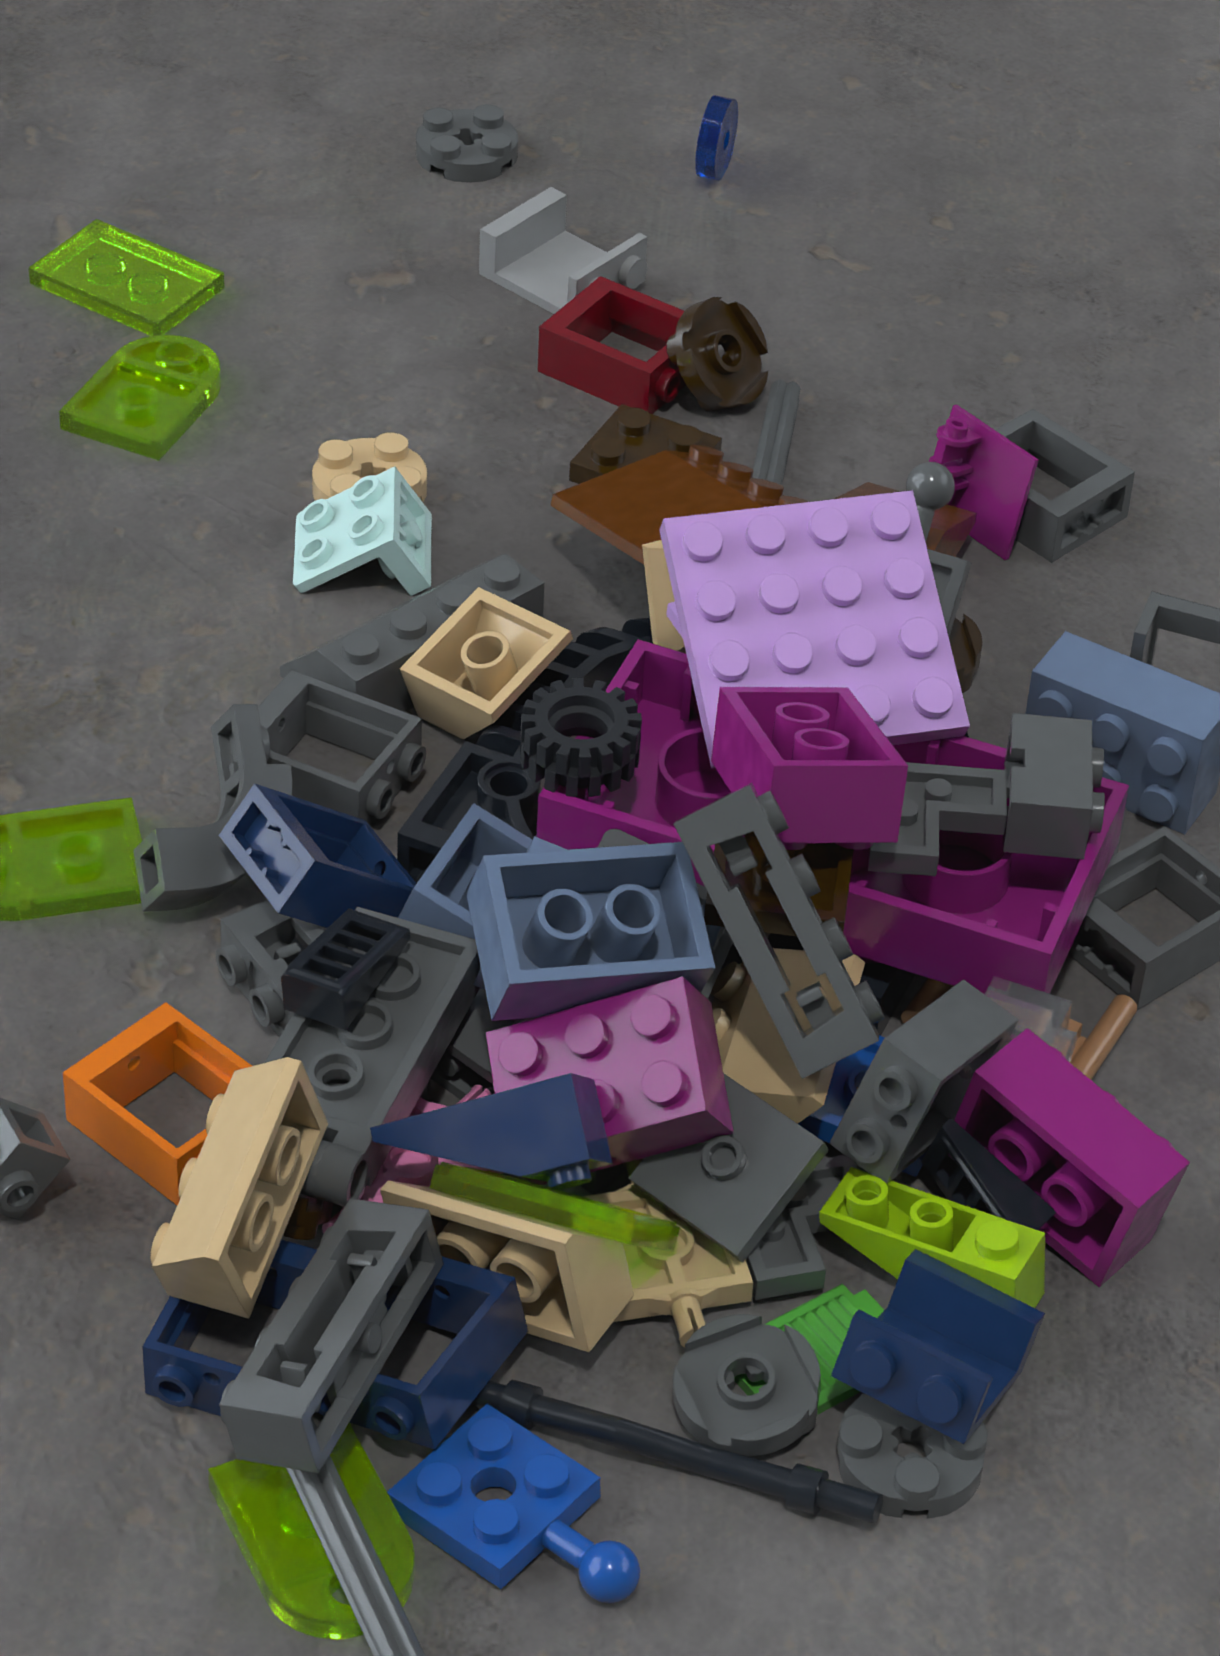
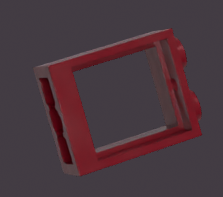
M600 276L539 326L537 372L616 406L624 404L654 414L666 402L673 401L678 392L686 386L678 366L671 362L667 354V340L671 335L676 334L677 323L684 310ZM613 332L658 352L645 362L600 342Z

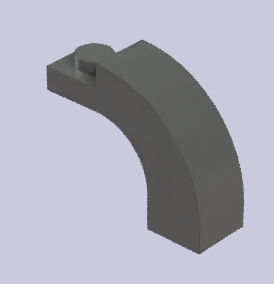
M233 704L211 726L221 789V804L215 822L200 827L155 828L133 850L143 912L185 909L210 901L226 892L247 874L219 836L254 783L292 796L293 779L291 764H267L270 753V739L267 729L261 726L257 704Z

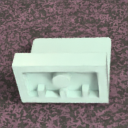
M395 466L376 476L369 475L363 477L351 488L326 500H316L298 513L296 516L293 585L300 593L315 588L376 558L384 573L390 579L397 578L410 596L431 587L432 514Z

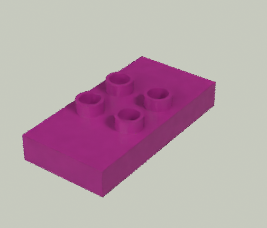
M637 640L607 687L606 692L610 693L614 688L618 687L625 691V701L633 698L638 705L637 713H641L642 717L638 768L634 769V776L629 782L621 779V788L610 792L605 785H601V796L589 797L587 788H578L577 797L566 796V786L560 785L555 793L543 788L538 796V838L567 850L598 848L606 831L618 829L648 844L682 842L673 823L731 793L716 768L711 769L686 653ZM577 735L575 739H593V737ZM965 736L893 745L904 761L908 763L1004 770L1006 748ZM1102 777L1100 788H1093V792L1104 793L1105 795L1104 817L1101 833L1089 832L1084 859L1003 852V835L939 830L936 876L868 871V849H854L843 932L852 953L862 959L865 964L883 963L953 986L965 980L988 997L1041 1013L1118 845L1129 785ZM1007 798V806H1009L1010 798ZM714 844V845H711V848H712L713 852H714L715 844ZM691 860L696 883L704 886Z

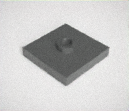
M724 1074L734 1134L720 1135L705 1142L646 1157L630 1175L629 1180L635 1187L743 1263L829 1149L822 1140Z

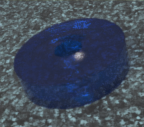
M713 95L708 102L701 122L696 147L695 168L698 177L720 181L728 168L738 126V102L734 98Z

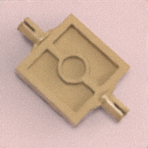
M644 1158L624 1163L629 1177ZM631 1181V1184L615 1192L582 1196L580 1198L579 1216L583 1229L622 1241L634 1296L613 1322L657 1315H671L678 1330L680 1344L685 1348V1343L692 1334L706 1325L702 1309L751 1301L753 1280L746 1259L743 1263L635 1187Z

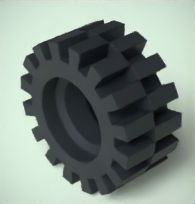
M572 678V687L565 688L562 681L559 680L550 683V693L542 687L533 692V701L526 700L523 706V714H521V764L523 769L529 768L528 777L535 783L545 778L544 789L555 793L560 785L566 786V796L577 797L578 788H587L589 797L601 796V785H605L610 792L621 788V779L629 782L634 776V769L638 768L642 727L641 713H637L638 705L633 698L625 701V691L618 687L607 693V682L595 680L593 688L584 687V678ZM583 735L593 737V739H573L567 736Z

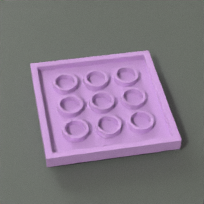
M913 490L663 519L659 531L711 769L715 768L711 762L720 687H848L892 745L962 737L966 734L970 724Z

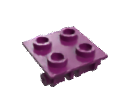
M953 405L950 417L946 420L945 425L938 427L936 433L938 438L934 455L929 458L928 462H936L945 466L953 476L955 483L954 494L947 505L977 513L976 522L968 535L1002 559L1008 560L1039 460L959 405Z

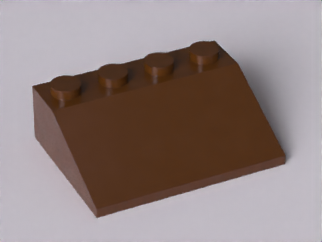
M690 445L689 453L664 450L553 494L550 506L644 565L642 545L661 540L659 529L664 518L805 503L809 501L782 495L784 490L782 485L768 480L752 478L753 469L738 463L723 461L724 453L717 449L702 445Z

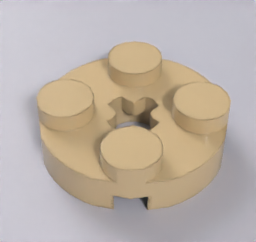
M383 433L376 438H358L348 441L329 440L319 447V458L312 469L313 497L315 501L319 499L326 500L351 488L363 477L369 475L376 476L395 466L423 502L427 495V468L423 459L416 452L408 448V440L401 434Z

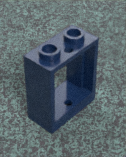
M255 783L219 834L220 838L277 913L325 928L334 923L347 909L356 910L357 907L398 918L413 888L417 884L366 820Z
M281 1239L271 1263V1267L275 1270L269 1268L255 1303L280 1309L288 1297L293 1281L302 1275L317 1249ZM170 1296L142 1346L145 1394L158 1397L173 1406H188L221 1416L219 1404L228 1383L235 1380L243 1366L189 1351L211 1308Z
M442 1257L444 1265L411 1320L457 1333V1336L417 1385L378 1374L349 1423L380 1432L390 1439L406 1440L434 1450L528 1332L515 1277ZM403 1286L390 1287L386 1294L387 1300L385 1301L387 1311H389ZM327 1392L321 1400V1408L318 1411L323 1416L332 1405L329 1402Z

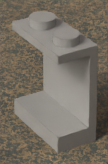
M550 187L480 229L479 274L555 314L600 276L631 289L643 283L647 272V236L637 233L608 252L603 251L565 231L567 195Z

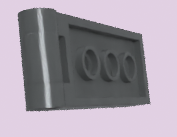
M357 907L355 911L409 928L410 940L347 1030L294 1013L264 1062L286 1057L302 1061L328 1121V1126L300 1194L343 1207L346 1206L350 1198L361 1199L366 1186H371L392 1148L389 1145L373 1142L370 1128L410 1116L480 987L473 985L480 968L475 939ZM346 946V947H345L346 949H349V950H352V951H355V952H358V953H361V954L367 953V952H364V951H361V950H358V949H355V948H352V947H349V946ZM335 961L336 963L345 965V966H347V967H350V968L352 967V966H350V965H348V964H345V963H342V962H339V961ZM325 975L327 978L338 980L337 978Z

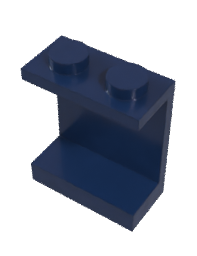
M915 1249L905 1259L888 1307L880 1316L875 1318L860 1309L854 1314L831 1376L965 1444L1022 1373L1045 1313Z

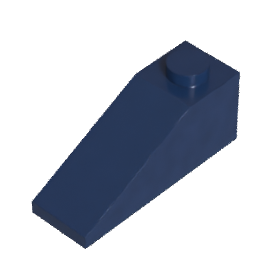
M573 1073L370 1128L373 1142L520 1177L547 1181L549 1190L565 1189L588 1183L592 1180L591 1169L613 1164L594 1079Z

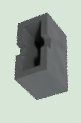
M1012 713L1004 761L1007 798H1010L1009 806H1007V819L1003 835V852L1084 859L1089 832L1101 833L1105 804L1104 793L1093 792V788H1100L1104 749L1092 747V720Z

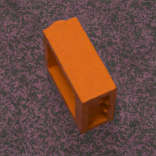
M165 1002L63 1072L66 1120L170 1201L178 1205L180 1201L178 1192L179 1182L183 1169L191 1158H198L208 1135L206 1129L179 1148H176L123 1107L174 1072L211 1100H214L218 1094H225L234 1071L251 1067L252 1065Z

